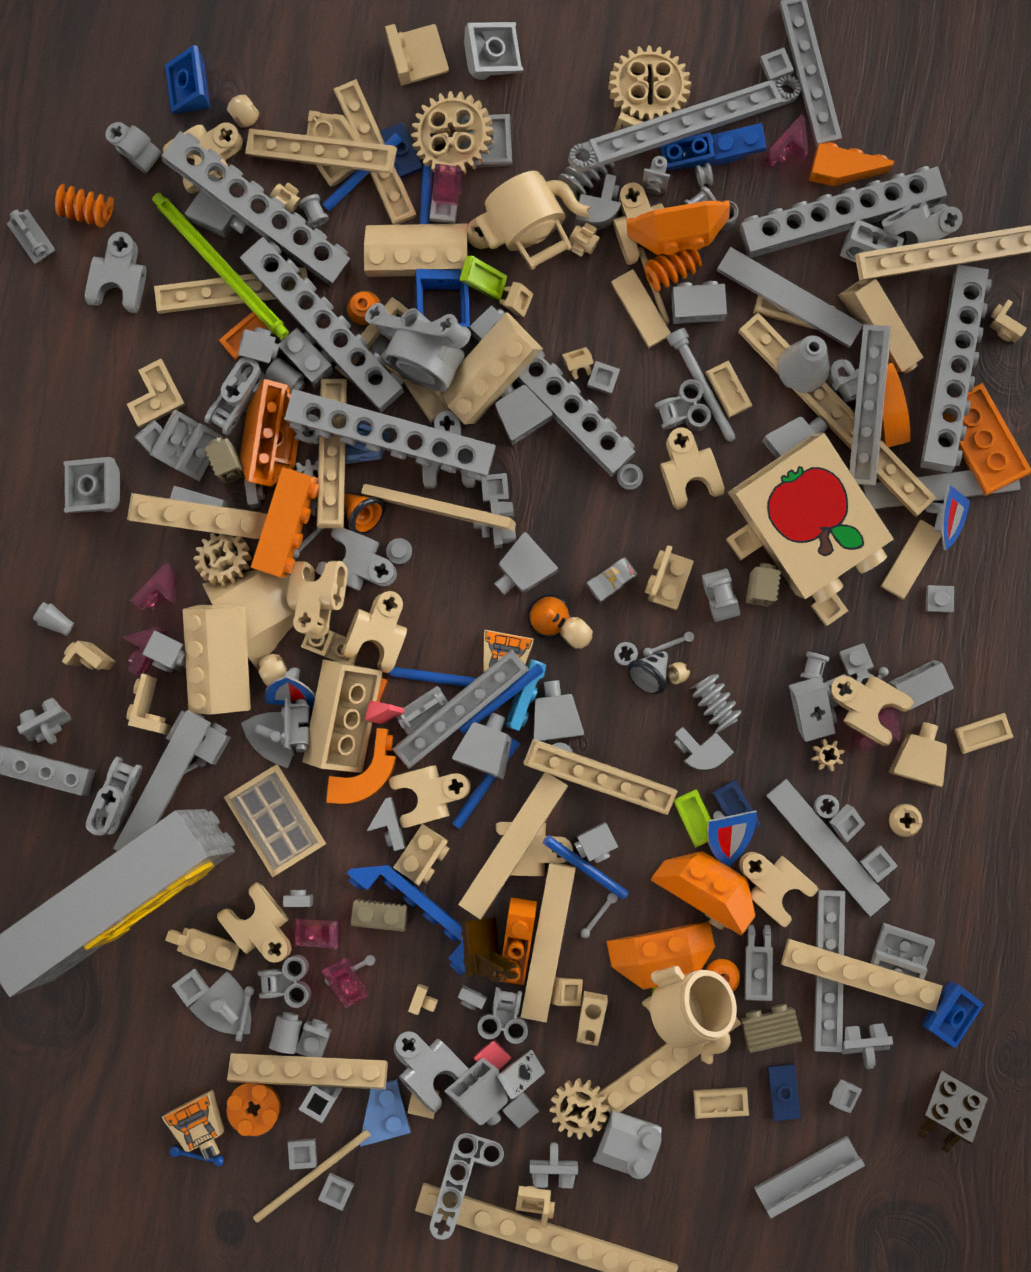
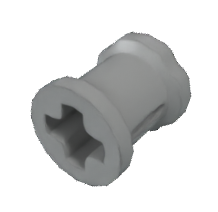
M318 194L309 195L298 203L300 209H303L309 228L319 227L329 220L328 215L324 214L319 203L320 197Z
M807 652V663L800 677L807 680L819 677L823 682L822 674L825 663L829 662V657Z

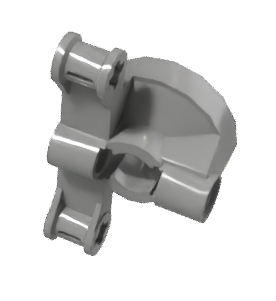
M373 304L366 312V321L379 328V332L383 336L392 337L382 356L384 362L395 372L415 384L434 391L445 392L448 390L455 377L454 373L464 359V352L460 348L468 343L471 336L470 330L465 326L459 325L456 317L452 314H447L440 319L430 322L415 308L407 310L402 317H396L395 315H390L383 304Z

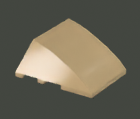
M256 569L243 573V578L238 575L235 576V583L226 580L225 586H222L219 581L215 585H212L210 582L203 583L202 585L213 605L245 606L248 658L256 669L259 670L257 666L259 660L274 651L278 643L294 626L293 619L296 610H292L287 602L289 574L287 577H278Z

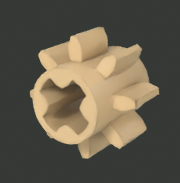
M288 182L285 187L279 183L269 196V198L274 196L285 204L284 209L291 214L301 198L296 196L299 192L298 189Z
M587 222L584 227L577 225L569 238V242L573 244L571 251L581 257L584 252L592 254L600 240V237L595 235L597 228Z
M826 739L821 740L822 747H812L816 751V756L812 757L811 760H817L820 763L818 766L819 770L828 765L829 771H834L833 764H843L839 757L845 751L836 748L838 741H833L831 745H828ZM831 750L830 755L833 759L824 761L825 755L822 752Z

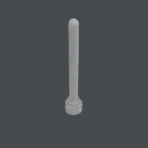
M685 328L671 333L666 337L670 346L674 347L675 350H679L694 380L701 384L703 388L702 395L725 439L728 442H732L735 439V434L688 347L689 335Z

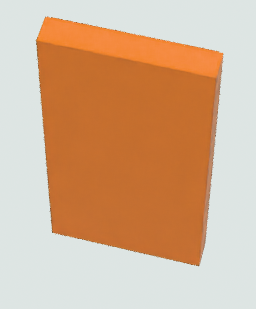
M981 383L973 387L972 392H968L967 401H971L968 416L963 418L962 425L966 426L964 441L959 442L958 450H962L963 459L986 497L1030 475L1031 468L986 388ZM946 413L942 415L946 422H955L951 414Z

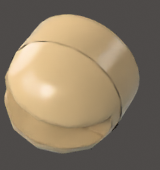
M676 662L667 667V676L671 683L676 685L688 679L690 671L686 669V664Z

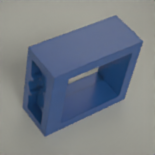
M416 269L415 309L423 314V289L459 290L460 323L458 324L470 329L468 285L460 281L462 270Z

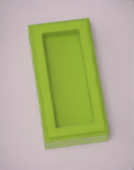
M466 256L460 281L494 300H500L507 275L474 256Z
M695 789L674 799L673 802L696 848L708 842L707 828L708 820H711L698 790Z

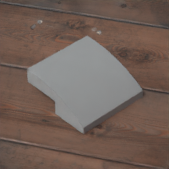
M174 410L150 455L181 473L200 481L210 463L208 461L209 458L206 456L207 453L204 451L205 447L209 446L208 443L211 440L223 438V436L181 412Z
M883 923L870 964L924 980L928 971L926 966L935 941L934 939Z

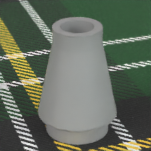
M43 602L33 617V620L38 622V626L62 633L65 636L69 634L74 626V622L70 621L51 603L48 605Z

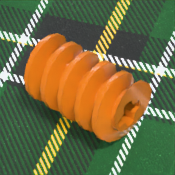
M61 184L56 192L55 210L60 217L67 216L71 220L76 218L78 222L86 221L89 225L96 224L102 228L111 217L114 199L109 197L105 203L104 195L99 194L97 200H94V192L92 191L88 193L86 198L84 189H80L77 195H75L74 186H70L68 191L65 192V184Z
M687 249L671 255H658L655 260H648L644 266V271L652 288L656 292H660V283L665 288H668L669 278L676 284L678 283L677 274L682 279H686V270L691 275H694L696 273L695 265L701 268L702 262L697 250Z

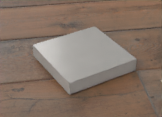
M510 114L487 115V117H491L493 122L488 126L494 130V134L489 135L493 140V144L486 145L490 153H482L481 157L484 162L474 161L475 167L512 166ZM465 116L461 118L460 124L468 123L470 117ZM463 142L461 144V149L464 150L469 148L471 142Z

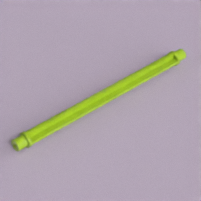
M161 193L155 194L152 201L157 205V209L164 214L270 329L271 333L276 334L281 340L286 338L289 331L284 327V323L266 306L171 201Z

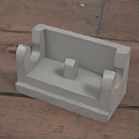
M933 660L888 682L889 685L912 698L914 705L911 709L954 689L943 663L937 660Z

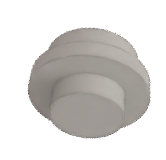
M634 464L622 466L617 474L619 485L627 490L636 489L643 480L641 469Z
M397 538L388 544L386 553L391 562L404 564L412 556V547L407 540Z

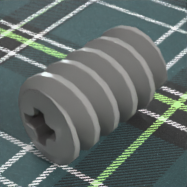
M584 153L580 154V160L577 159L580 163L589 160ZM614 162L607 164L611 168L615 166ZM605 165L585 172L576 171L569 166L565 169L566 174H560L558 180L568 184L577 199V193L586 195L584 186L590 189L593 188L591 179L597 182L600 181L598 172L604 175L608 172Z
M718 674L710 675L689 688H697L693 698L702 697L698 704L699 707L708 706L704 715L714 716L709 722L710 725L719 724L715 733L738 721L737 718L741 714V710H731L736 704L735 701L726 702L730 693L720 692L725 686L724 683L715 684L719 677Z

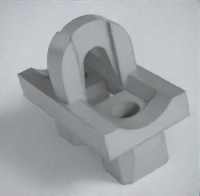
M844 359L835 361L830 368V376L833 381L830 388L836 394L839 393L840 398L847 404L857 398L859 368L855 371L852 364ZM843 368L848 377L839 376L838 369Z
M883 1023L873 1024L868 1027L870 1034L868 1039H861L859 1026L845 1027L842 1054L862 1053L866 1069H874V1051L890 1050V1045H893L892 1036L888 1037Z
M551 1143L550 1160H530V1173H532L534 1187H548V1174H559V1187L573 1188L575 1174L578 1175V1161L558 1160V1144Z

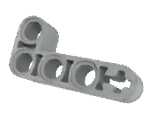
M469 1133L461 1134L456 1138L430 1221L429 1229L434 1238L444 1240L452 1235L473 1164L476 1163L486 1167L497 1166L504 1156L503 1148L499 1143ZM468 1139L472 1142L473 1150L471 1153L463 1154L458 1148L460 1140ZM487 1147H494L498 1151V1159L496 1161L489 1162L485 1159L484 1150ZM460 1165L464 1168V1179L456 1181L451 1177L450 1170L453 1166ZM447 1192H452L457 1196V1204L453 1208L445 1207L442 1202V1197ZM439 1208L444 1212L454 1213L453 1219L447 1216L446 1226L449 1227V1231H444L442 1235L437 1234L438 1229L434 1227L435 1222L440 1223L443 1214H437Z

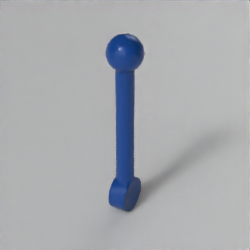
M178 1145L170 1149L172 1157L182 1155L213 1162L216 1166H222L224 1163L222 1156L205 1160L203 1154L186 1152L181 1150Z

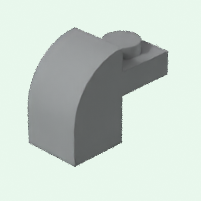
M606 174L601 198L581 194L579 203L592 208L588 211L590 218L576 215L575 227L577 225L584 227L587 222L596 227L597 230H601L610 226L613 223V219L618 217L621 202H617L620 186L615 185L616 176Z
M683 727L673 734L676 738L674 741L675 745L683 753L686 751L690 753L683 762L694 769L706 770L715 768L734 753L717 733L712 734L701 745Z
M312 1086L299 1111L322 1124L342 1088Z

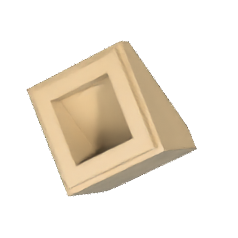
M555 977L550 1004L557 1006H581L583 980Z

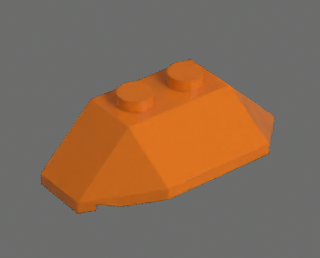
M702 201L653 210L636 218L626 219L627 236L657 255H671L687 249L699 250L704 246H709L728 221L730 203L729 201Z
M262 379L247 407L240 452V461L246 482L271 487L277 483L282 467L289 469L295 467L299 440L295 439L297 433L294 429L289 428L290 423L284 420L291 397L290 389L286 384Z
M703 851L665 860L651 878V881L741 936L755 917L748 879Z
M709 921L607 941L611 967L643 990L658 986L651 980L653 971L678 966L685 975L701 970L715 948Z

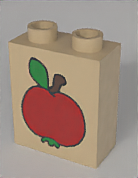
M825 433L812 434L728 491V494L777 568L781 571V574L795 595L804 599L812 595L817 603L825 601L843 588V584L838 577L852 567L856 566L860 573H865L883 562L887 555L882 547L894 540Z

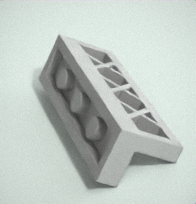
M845 1136L755 1186L754 1189L770 1218H773L865 1165L857 1155L849 1138Z

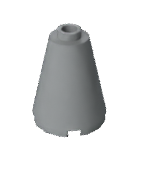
M808 336L788 346L782 352L777 368L779 377L785 386L800 393L813 392L823 385L830 371L827 347L823 339L818 336Z

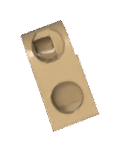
M584 991L576 1042L598 1046L608 1003L607 995Z

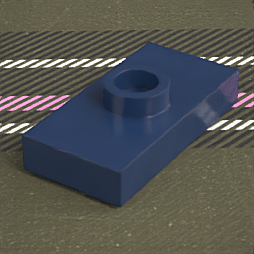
M404 122L380 131L384 142L388 141L395 133L403 140L396 146L394 166L401 179L423 170Z
M736 779L712 792L726 817L753 811ZM757 817L755 829L761 826V823Z
M795 1064L767 1066L773 1120L800 1119Z

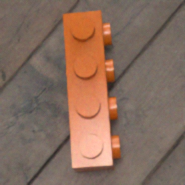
M282 467L251 568L278 577H287L288 574H291L295 565V559H293L295 549H299L303 540V534H301L303 524H307L310 518L311 509H309L311 499H315L318 493V478Z

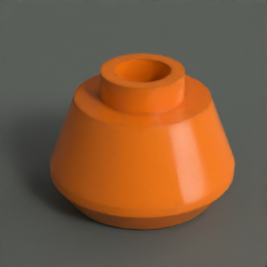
M360 291L349 299L347 313L354 323L369 325L365 319L367 310L373 304L381 302L372 292Z
M717 959L707 966L706 970L722 975L732 991L736 990L740 982V973L733 962L726 959Z

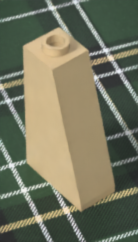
M876 278L857 281L838 295L856 321L863 325L892 326L888 364L893 363L897 372L908 373L918 366L916 362L921 360L923 356Z

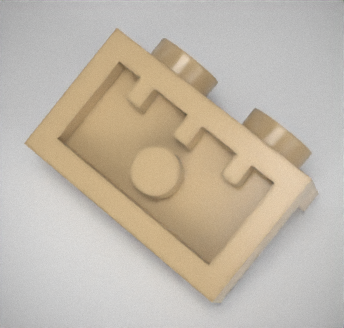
M84 641L71 643L65 650V657L62 660L66 665L81 666L84 664L92 670L93 668L97 670H110L116 663L115 660L96 645Z
M422 824L393 868L414 881L418 886L422 881L427 884L435 872L431 867L437 859L442 861L450 849L446 846L448 840Z

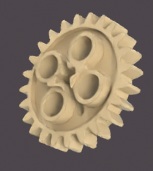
M648 45L647 52H643L639 46L637 54L628 50L627 58L621 55L619 63H614L613 71L610 72L609 80L611 81H609L608 89L611 90L610 99H615L614 107L622 106V113L628 112L630 113L629 116L633 118L636 116L642 122L644 119L648 121L685 108L691 87V82L688 81L690 73L684 72L685 63L677 65L679 56L671 59V51L668 50L665 54H661V47H658L656 52H652L651 46ZM648 66L652 68V105L648 104ZM634 95H638V96H641L642 98H635V97H633V96H634ZM662 95V96H665V97H667V98L663 99V98H660V97H658V96Z
M449 91L448 98L444 99L440 93L438 102L430 98V107L422 105L425 112L423 115L416 113L420 123H412L414 130L418 131L411 134L413 140L416 141L412 145L415 150H419L417 153L419 159H424L423 163L426 167L432 164L431 168L435 173L441 167V172L444 176H446L449 169L453 176H456L457 169H461L466 174V166L469 165L475 170L474 161L477 160L483 163L481 154L490 153L486 145L493 144V140L489 135L494 134V130L492 127H488L493 122L491 117H487L489 114L487 109H481L482 104L479 100L473 104L474 99L472 95H469L465 100L462 92H459L457 98H455L452 91ZM465 116L470 117L468 123L459 124L461 118ZM438 119H445L443 125L434 126ZM456 130V132L453 133V137H449L450 135H452V131ZM463 142H471L469 148L464 150L460 149V146ZM438 144H446L442 151H435Z

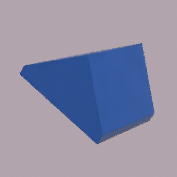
M193 45L165 64L171 113L174 114L210 109L204 59L198 46Z
M948 981L940 994L936 1012L929 1010L920 1025L956 1049L984 1004L960 985Z

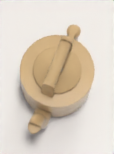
M528 171L509 179L497 187L485 201L487 212L479 215L476 218V222L488 241L490 249H496L506 244L510 251L519 250L530 269L533 270L540 263L565 250L569 251L572 249L561 226L565 220V214L555 196L560 197L568 209L578 216L590 218L588 211L592 207L579 203L571 188L563 181L550 180L546 182L538 171ZM556 229L558 230L562 241L529 257L524 248L542 242Z
M672 966L660 971H653L651 980L658 986L653 995L646 998L642 1004L651 1013L656 1031L665 1042L677 1048H687L709 1042L701 1050V1061L712 1064L713 1054L725 1052L731 1043L728 1032L735 1023L737 1013L736 1000L731 987L722 976L710 970H697L684 975L680 967Z

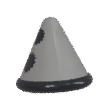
M661 651L645 658L631 661L627 666L630 679L637 687L647 693L660 694L664 692L666 688L665 679L668 654L665 651Z

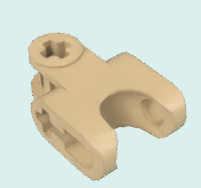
M221 123L209 132L206 131L203 125H196L184 132L185 135L187 133L194 135L200 141L199 145L205 150L212 149L222 158L220 161L227 165L226 160L238 154L243 147L241 135L238 133L237 128L230 123ZM227 137L231 138L229 142L225 140ZM173 140L164 145L163 153ZM190 155L188 157L195 160L194 166L202 161L197 155ZM211 171L208 175L209 178L212 174L218 179L223 177L219 171ZM183 178V184L187 192L195 194L201 191L187 179Z
M634 182L624 185L621 189L619 202H621L620 209L623 216L613 219L614 230L628 265L638 262L639 250L637 242L627 236L626 219L636 218L641 214L664 208L662 203L650 207L645 190L640 184ZM628 195H631L632 198H636V202H632L631 199H628Z
M681 427L673 430L666 441V448L671 460L660 464L673 506L677 510L686 506L688 499L685 488L686 484L691 480L702 481L708 488L709 494L714 497L723 495L724 484L712 450L706 448L698 451L694 436L688 429ZM677 437H679L680 440L686 441L683 445V448H681L679 444H674Z
M305 561L295 562L291 572L287 602L292 610H296L293 625L298 632L307 634L312 639H321L327 634L331 610H339L343 606L348 569L342 561H329L326 563L324 572L317 581H315V569Z
M393 591L384 592L375 597L369 613L361 609L356 611L341 650L342 656L347 658L354 657L361 645L368 641L374 643L379 649L378 669L388 674L394 668L407 633V628L397 624L403 607V601L399 594ZM390 600L389 605L392 608L386 611V605L383 602Z
M840 676L835 679L831 687L833 701L849 711L843 721L853 729L884 746H888L891 743L892 734L880 724L878 713L886 707H893L906 712L914 705L911 697L874 676H870L865 685L852 677ZM848 686L850 695L846 693L844 696H841L838 687L844 688Z
M436 765L393 776L389 779L392 789L410 788L418 797L417 807L412 812L400 817L399 822L403 828L450 816L446 803L463 799L469 794L471 789L470 781L465 775L455 773L439 777ZM455 779L457 782L463 783L459 794L455 790L450 789V786L454 785Z
M512 822L496 823V832L504 835ZM546 823L543 824L511 875L545 876V863L566 862L564 858L557 857V853L543 844L546 837ZM551 836L573 852V846L567 838Z
M747 852L739 860L741 873L755 885L750 891L752 900L783 927H787L792 920L782 905L784 894L791 889H799L805 895L812 897L818 891V887L783 856L774 865L756 852ZM758 860L756 863L759 867L757 871L752 869L749 871L751 868L748 864L749 861L756 862Z
M255 882L249 888V895L255 903L254 914L249 919H240L230 909H222L218 912L217 918L236 944L246 954L257 947L266 960L270 962L283 961L290 955L292 946L290 940L280 927L289 919L265 887ZM273 943H280L282 945V947L279 949L281 954L272 953V950L274 949Z

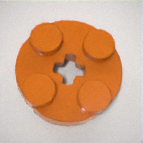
M243 1083L233 1091L227 1100V1117L232 1127L242 1136H259L268 1132L274 1126L279 1117L281 1103L277 1092L271 1086ZM253 1101L254 1105H260L261 1108L257 1111L258 1115L254 1116L253 1113H248L249 1102Z

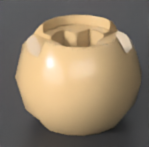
M237 95L228 103L227 111L241 128L253 125L258 119L259 111L247 95Z
M474 218L467 225V240L473 247L478 249L489 248V243L485 236L479 237L480 227L476 222V218Z
M571 617L561 626L560 635L570 646L575 649H582L592 640L593 631L579 617Z
M277 654L265 655L259 660L257 665L260 669L258 670L259 674L267 686L276 679L284 677L287 670L282 657Z
M910 804L896 806L889 817L891 829L902 837H910L918 833L923 821L919 810ZM905 813L908 818H911V823L907 824V828H905V824L900 823V818H903Z

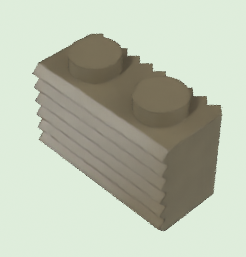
M220 437L211 440L208 443L209 446L205 447L204 451L207 453L208 461L213 467L214 475L226 485L245 477L237 450L228 438L223 439Z
M761 563L760 567H756L750 572L746 596L747 604L769 607L778 600L776 596L779 594L777 591L780 589L778 585L780 584L779 580L781 577L779 575L781 571L776 570L775 565Z
M358 898L353 902L351 926L404 932L406 930L408 905L406 903L404 905L402 903L397 904L396 902L392 904L391 901L389 903L386 901L383 903L381 901L376 902V900L371 901L370 899L366 901L365 899L361 900Z
M780 1004L771 1007V1012L761 1013V1010H754L745 1013L746 1018H741L740 1020L747 1050L753 1053L802 1041L795 1009L792 1007L787 1008V1004Z

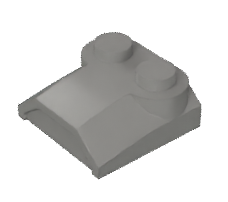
M516 22L467 23L465 26L464 46L468 70L474 78L484 80L490 75L523 72L515 29Z
M102 457L64 461L65 513L112 512L118 507L120 502V471L114 458Z
M611 1110V1115L593 1161L627 1173L633 1178L644 1179L651 1172L661 1144V1127L657 1124Z

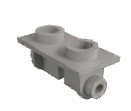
M663 156L655 157L652 160L651 168H645L642 187L646 189V192L653 195L666 194L670 174L665 173L667 160Z
M28 209L24 212L14 210L10 213L11 219L6 224L34 264H37L56 251Z
M436 686L404 707V714L396 718L407 735H409L448 701L440 688Z
M285 698V707L281 710L282 720L285 723V732L281 734L282 746L292 756H295V749L297 752H306V748L309 747V728L299 727V724L309 723V705L304 699L296 700V704H292L288 698Z

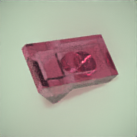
M803 115L796 119L767 152L765 161L771 167L777 161L782 163L791 151L801 160H805L808 154L805 117Z
M435 163L433 202L457 205L459 194H462L463 188L461 167Z
M166 562L131 599L137 607L143 610L146 607L150 608L159 599L157 595L160 592L176 605L175 568Z
M154 627L122 637L140 647L138 651H134L128 660V665L130 666L127 671L141 677L151 661V658L143 655V652L154 630L164 635L167 631Z
M886 707L878 713V720L884 728L891 732L892 741L895 743L900 742L897 710L893 707ZM861 734L855 741V744L863 750L868 749L869 746L874 748L877 742Z
M296 919L295 946L338 948V920Z
M344 958L322 970L323 975L345 1008L369 996L350 958Z

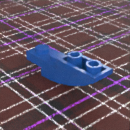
M762 123L714 135L707 132L661 146L662 156L667 160L666 170L695 168L696 165L703 167L705 163L713 166L743 160V156L767 151L763 126Z

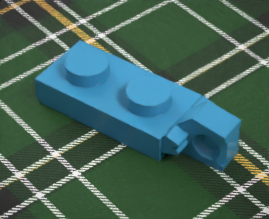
M533 659L529 660L527 665L529 670L536 664H539L544 672L515 694L504 724L505 727L520 731V728L525 726L529 713L526 712L528 705L536 697L537 688L535 686L537 681L544 677L546 664Z

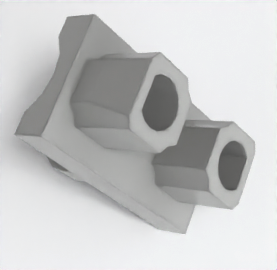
M498 498L490 499L492 514L509 518L514 517L512 502H498ZM473 523L474 529L482 530V538L490 537L489 528H493L495 549L503 548L502 544L516 541L515 529L514 532Z
M50 698L42 704L43 714L37 716L33 710H27L20 714L21 725L17 727L21 735H25L30 742L36 739L39 743L46 739L50 744H53L57 741L55 734L62 731L61 726L72 721L70 714L54 698Z

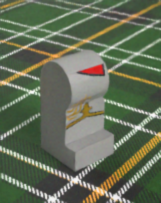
M625 557L597 577L588 581L586 586L599 604H601L624 587L638 573Z

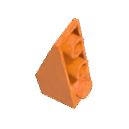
M819 143L808 181L829 186L850 183L887 174L892 168L894 161L880 154L872 156L864 154L863 151L855 148L847 150L839 148L834 143Z
M511 897L502 957L517 964L518 968L511 969L510 971L519 975L515 979H507L504 976V979L500 982L524 985L537 901Z

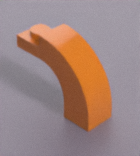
M889 363L887 368L881 441L887 447L910 442V421L907 403L893 363Z
M377 728L374 757L371 765L364 773L352 778L329 776L327 803L348 804L363 801L376 794L388 782L397 759L395 756H387V751H392L393 735H389L388 729Z

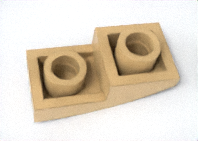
M328 630L323 638L317 640L310 638L306 634L301 645L306 650L336 662L354 665L358 655L357 653L351 658L342 656L341 650L346 637Z

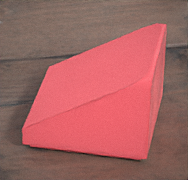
M371 701L368 704L365 720L382 724L404 714L405 710L398 706Z
M492 1039L474 1056L476 1062L484 1058L498 1070L511 1059L509 1054L495 1039Z

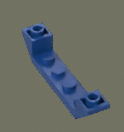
M390 865L352 868L347 872L351 877L349 882L359 890L363 887L366 890L370 889L379 876L383 875L385 878L382 881L393 891L396 888L405 894L402 898L414 908L416 905L420 906L425 911L423 916L434 925L438 921L445 927L443 932L454 942L457 939L461 941L448 959L452 961L450 966L460 975L465 972L463 963L464 946L461 937L462 925Z

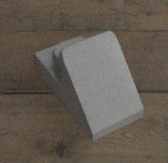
M393 797L386 798L367 831L387 826L389 831L384 832L388 847L393 846L394 851L406 848Z

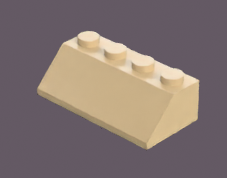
M467 224L366 225L364 239V271L366 276H415L416 269L462 270L466 256H468Z
M508 312L501 317L462 361L454 373L455 377L448 390L442 392L447 407L465 425L477 423L543 350Z
M196 605L183 609L189 711L195 714H220L251 710L245 606Z
M323 660L309 727V747L304 752L303 763L321 769L362 773L372 722L366 721L365 717L369 702H377L382 677L381 670Z

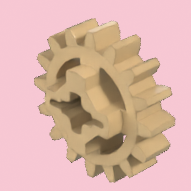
M211 533L209 541L202 539L204 546L203 548L196 547L199 555L195 556L194 560L197 563L195 566L196 570L205 581L209 580L212 585L219 581L222 586H225L226 580L235 583V576L244 577L241 571L242 569L250 568L246 561L251 560L252 557L248 552L250 548L242 537L227 536L220 533L216 537ZM235 547H236L237 550H238V556L235 555V554H236ZM208 560L210 561V563H209V565H210V567H211L210 569L208 568V564H207Z
M580 1078L576 1079L574 1085L568 1080L565 1083L566 1089L560 1086L556 1090L559 1096L554 1095L551 1099L556 1105L550 1108V1112L557 1114L552 1121L553 1123L560 1122L561 1126L558 1130L561 1132L566 1128L568 1130V1137H571L574 1132L577 1133L578 1139H582L584 1132L589 1137H592L594 1134L593 1128L600 1131L602 1128L600 1122L607 1120V1116L602 1113L609 1109L608 1105L602 1104L606 1099V1095L599 1096L598 1091L600 1087L597 1086L592 1089L590 1087V1080L585 1085H582ZM580 1092H583L589 1095L590 1097L584 1096ZM567 1096L568 1106L563 1110V1100ZM576 1105L578 1107L587 1106L583 1112L580 1110L572 1111ZM596 1108L595 1119L591 1121L590 1112ZM569 1120L578 1123V1125L571 1123Z

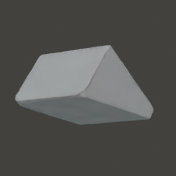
M524 1091L502 1107L505 1115L518 1128L539 1112L538 1108Z

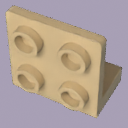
M395 24L385 26L387 40L401 86L449 72L435 24L404 33H397Z
M667 545L665 551L660 550L653 567L657 569L656 576L651 574L645 593L649 594L648 601L677 610L694 561L671 553L672 547Z
M142 674L140 679L137 678L134 685L133 693L136 694L134 704H130L127 711L128 725L168 735L172 725L165 723L166 718L148 714L157 678Z

